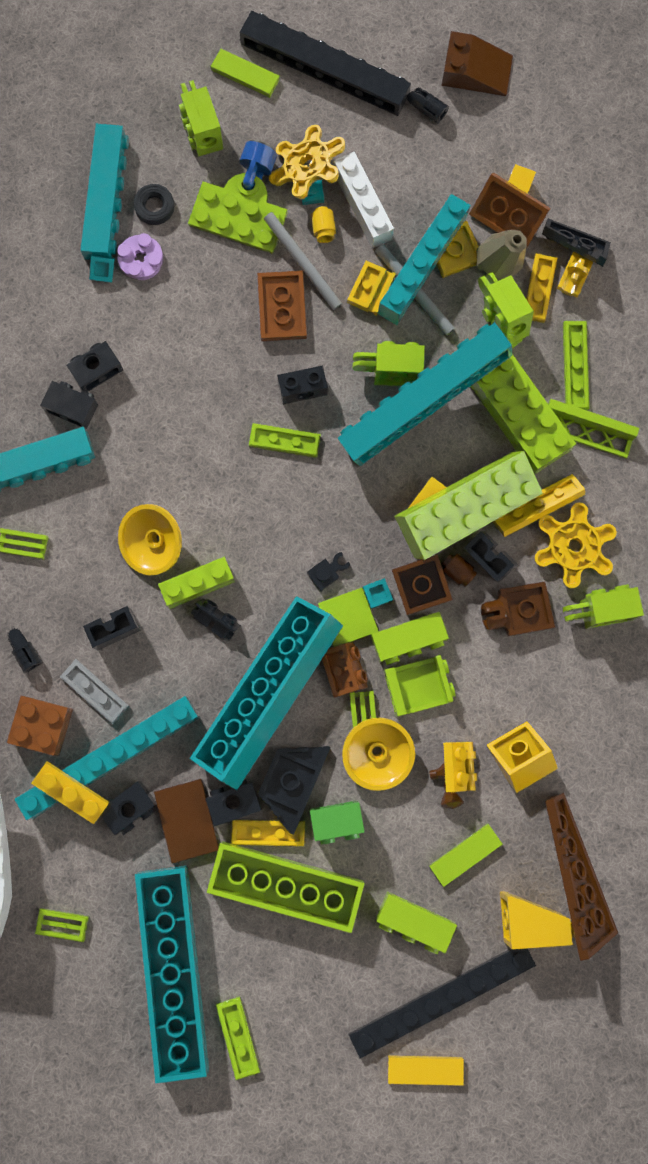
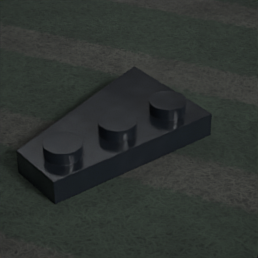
M547 219L542 235L548 240L557 242L602 267L604 266L611 242L552 219Z

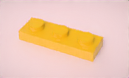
M48 761L45 762L31 782V784L92 824H95L109 804V801Z

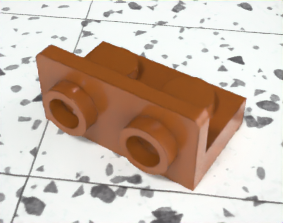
M344 643L330 648L322 658L334 698L368 688V677L360 663V651L354 643Z

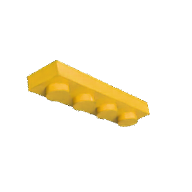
M571 474L542 489L543 494L498 518L493 523L501 534L506 537L584 496L585 488Z

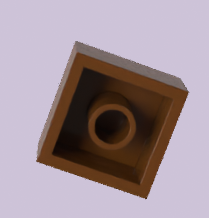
M437 554L425 560L421 559L392 569L407 615L453 600Z

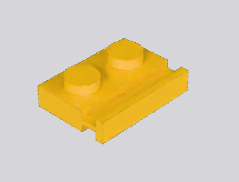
M365 261L347 299V303L366 312H372L377 316L379 304L392 285L396 273L388 272L383 267Z

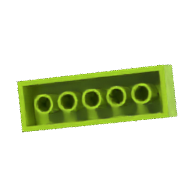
M513 354L509 359L471 386L514 449L525 452L534 475L570 452L576 445V442Z
M510 452L394 517L413 557L425 560L538 497L543 492L525 452Z
M222 841L206 893L352 933L365 883L357 878Z

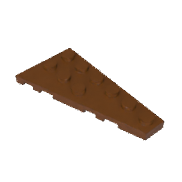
M561 793L545 802L580 961L590 959L618 934V931L565 794Z

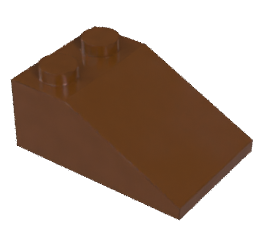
M451 31L441 86L506 96L513 55L475 35Z

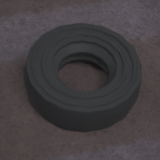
M160 184L143 186L134 197V208L137 216L142 222L149 225L165 223L174 212L175 203L172 194L166 187ZM153 197L159 198L163 202L162 208L156 212H151L146 208V202Z

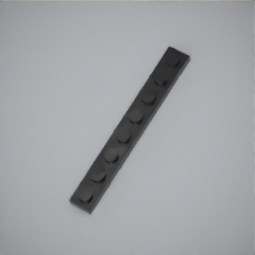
M510 948L350 1032L348 1035L361 1059L535 967L536 964L528 948Z

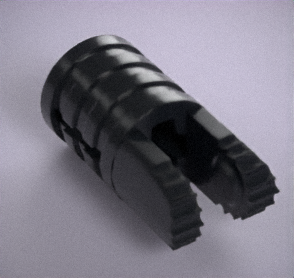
M421 87L409 92L406 97L412 106L437 124L445 117L449 109L447 104H444L443 101L434 97L431 93L421 89Z
M18 628L9 630L8 640L13 648L12 654L15 656L23 673H27L41 665L43 662L39 658L38 653H36L32 643L27 642L22 632Z

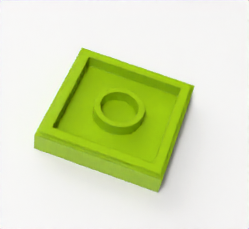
M363 588L318 603L320 609L331 614L343 625L332 643L333 647L379 632Z

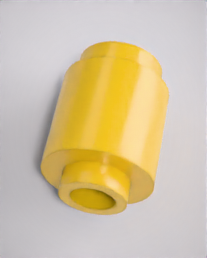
M325 206L316 208L311 214L314 237L317 238L319 243L331 242L335 239L334 235L336 234L333 211Z

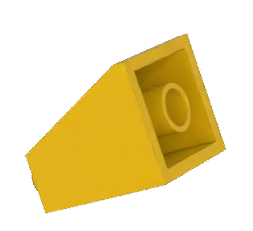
M500 891L504 942L511 949L573 945L572 938H575L572 922H570L568 917L516 895Z

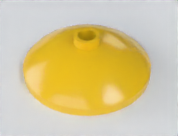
M154 504L136 506L126 513L118 530V544L121 554L127 564L135 571L145 575H158L168 571L177 562L182 547L181 531L175 518L166 509Z
M371 718L359 723L349 732L343 744L342 760L347 774L355 783L369 790H387L400 784L411 772L415 761V747L411 736L399 723L387 718ZM374 747L381 748L379 754L372 753Z

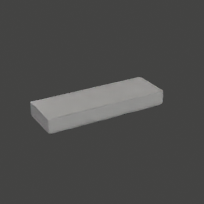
M77 659L60 676L62 680L112 724L130 707Z

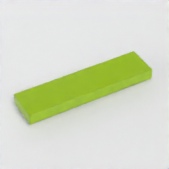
M564 321L565 403L588 411L587 321Z

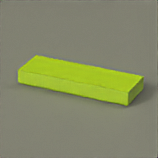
M221 48L211 65V71L269 98L280 80L279 75Z
M252 423L249 447L317 458L321 434Z
M487 823L429 865L442 886L445 887L503 844Z
M241 997L216 1003L235 1079L238 1080L260 1073Z

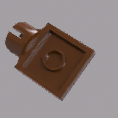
M545 582L498 590L499 596L497 600L488 601L481 605V616L494 614V616L482 620L485 628L488 630L503 628L507 633V637L555 628Z

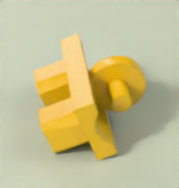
M573 251L557 289L568 296L578 298L593 262Z

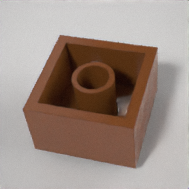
M21 695L7 743L53 756H60L73 709Z

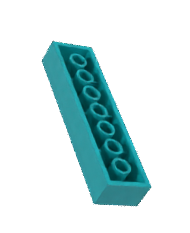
M495 322L490 326L486 324L476 332L478 335L473 339L469 340L467 338L457 346L458 350L451 355L449 353L443 355L438 359V364L432 369L428 367L418 374V379L413 383L407 382L398 389L399 393L394 397L388 396L379 403L380 407L372 412L370 410L364 413L359 418L360 422L356 425L345 427L340 432L341 436L338 437V440L353 461L362 466L512 356V345Z
M296 596L190 759L221 782L237 790L343 625L331 614Z
M188 865L139 871L135 874L155 1084L207 1077L209 1062Z

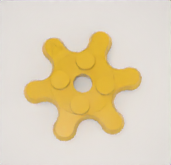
M311 125L307 128L302 142L298 144H291L289 141L280 142L276 147V153L284 158V163L280 168L271 172V175H269L270 183L275 186H281L292 181L294 183L292 188L293 196L298 199H304L308 195L311 184L317 180H325L328 183L336 182L339 177V171L330 162L335 156L345 150V140L342 137H335L328 142H322L320 140L322 136L320 126ZM308 160H312L309 164L310 167L304 166V163Z
M581 502L575 503L571 507V515L566 522H558L550 515L541 517L538 522L541 531L549 536L550 544L547 548L539 550L535 554V562L540 567H546L552 563L561 565L564 570L563 583L570 589L578 587L581 582V573L586 568L594 569L598 574L604 576L610 574L613 570L612 562L603 556L601 547L605 542L611 541L616 537V528L611 524H604L600 527L591 526L587 521L588 508ZM571 540H577L580 543L581 549L579 552L569 549V542Z

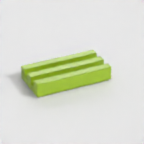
M0 528V553L44 560L48 542L47 535ZM6 535L42 540V544L7 539ZM4 543L40 549V553L4 548Z
M373 691L349 693L353 728L357 725L355 697L360 698L362 722L367 720L364 698L366 696H369L371 718H376Z
M40 908L35 934L84 942L89 916ZM46 915L82 921V924L77 925L43 918ZM43 924L79 930L80 935L45 930L41 928Z

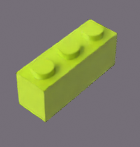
M224 556L161 582L158 586L167 607L172 609L235 583V580Z
M440 612L373 633L370 636L379 663L385 661L386 665L400 661L399 656L408 654L409 658L422 654L421 649L429 646L431 650L445 646L444 641L449 639Z
M388 891L376 917V921L380 923L379 928L389 933H393V930L402 933L401 938L415 944L416 940L424 943V948L435 954H438L439 951L446 953L457 927L455 922Z

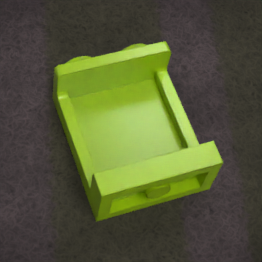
M438 655L434 658L384 670L396 717L453 702V697L456 694L453 683H448L446 674L449 673L446 659L442 660L441 655Z

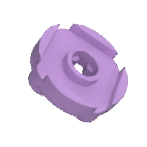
M143 233L131 236L118 246V263L126 276L138 280H147L154 277L161 269L163 261L162 249L158 242L148 234ZM136 254H147L146 256H144L145 261H135L134 259L137 257Z

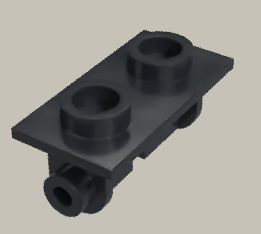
M203 598L196 602V606L191 612L194 615L193 618L205 627H208L213 621L215 624L211 631L223 640L227 639L230 641L235 634L233 632L241 626L233 615L229 613L224 614L218 609L217 604L209 599L205 600Z

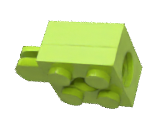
M194 80L189 81L191 91L188 92L186 84H180L182 104H179L183 127L188 133L191 150L196 149L198 157L223 150L221 127L207 86L196 89Z
M493 272L487 274L486 277H480L478 279L479 288L485 296L483 298L484 309L482 310L485 321L490 322L491 325L495 322L511 344L529 336L534 311L513 277L510 275L498 281Z
M393 341L377 343L376 353L356 352L353 354V361L355 362L352 364V369L360 372H374V385L402 386L407 382L413 383L418 379V374L424 370L425 345H419L416 342H408L404 345L396 344Z
M629 584L614 587L615 589L609 590V592H606V589L591 591L590 594H586V598L581 600L579 604L562 607L563 612L582 610V613L565 616V622L584 619L585 629L628 622L642 617L644 613L638 587L630 588Z

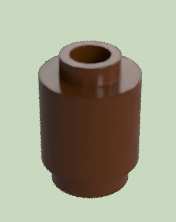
M458 553L455 556L450 554L442 563L444 566L443 572L458 585L462 584L464 587L477 574L473 570L474 567Z

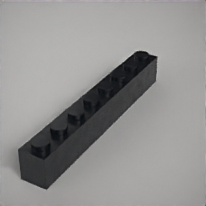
M251 10L239 32L241 45L396 116H399L407 100L406 97L410 92L411 83L405 78L392 75L383 68L370 65L361 58L357 59L348 55L344 50H337L327 45L324 41L315 40L302 31L293 30L282 22L269 19L262 13L258 14Z

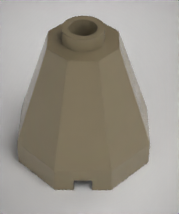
M507 230L492 234L477 248V267L480 271L484 270L486 275L493 272L498 281L510 275L512 277L515 276L523 268L527 238L518 230Z

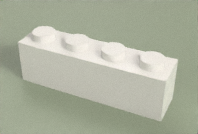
M355 152L334 160V166L339 171L337 181L371 248L373 249L391 241L394 228Z

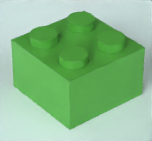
M358 801L310 809L315 841L320 840L321 845L334 843L336 837L344 836L345 840L360 838L359 833H364L360 803Z

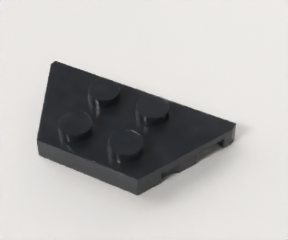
M329 746L277 749L258 792L260 798L292 835L296 831L331 748Z

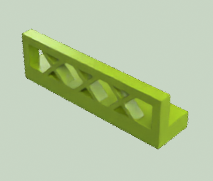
M550 399L548 405L569 434L567 426L573 423L581 426L584 433L578 436L571 435L575 442L627 459L632 441L637 437L640 428ZM595 430L600 431L605 441L595 443L592 441L589 433ZM616 438L627 440L624 452L616 450L611 441Z

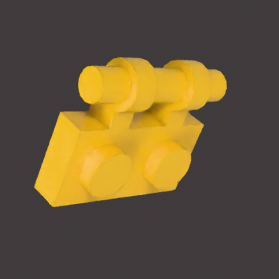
M473 742L443 743L446 792L475 791L477 773L474 771L476 751H473Z

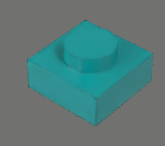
M317 180L311 184L307 197L302 199V205L325 202L322 180Z
M92 255L89 279L112 283L115 259Z
M385 578L362 587L370 609L393 601Z

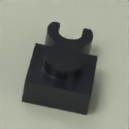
M342 552L334 556L333 562L329 563L325 558L307 571V574L320 592L340 578L336 573L338 570L345 571L349 568V562L345 565L338 564V559L343 556Z

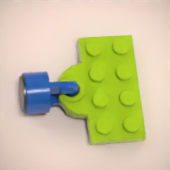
M247 141L239 163L247 169L246 173L232 177L224 188L202 181L188 225L273 254L279 239L264 221V217L273 212L280 223L284 225L288 214L287 209L267 203L268 194L266 186L262 182L263 176L271 175L277 158L275 149L261 141Z

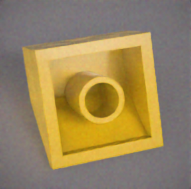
M527 721L486 745L506 780L516 793L558 769L552 750Z

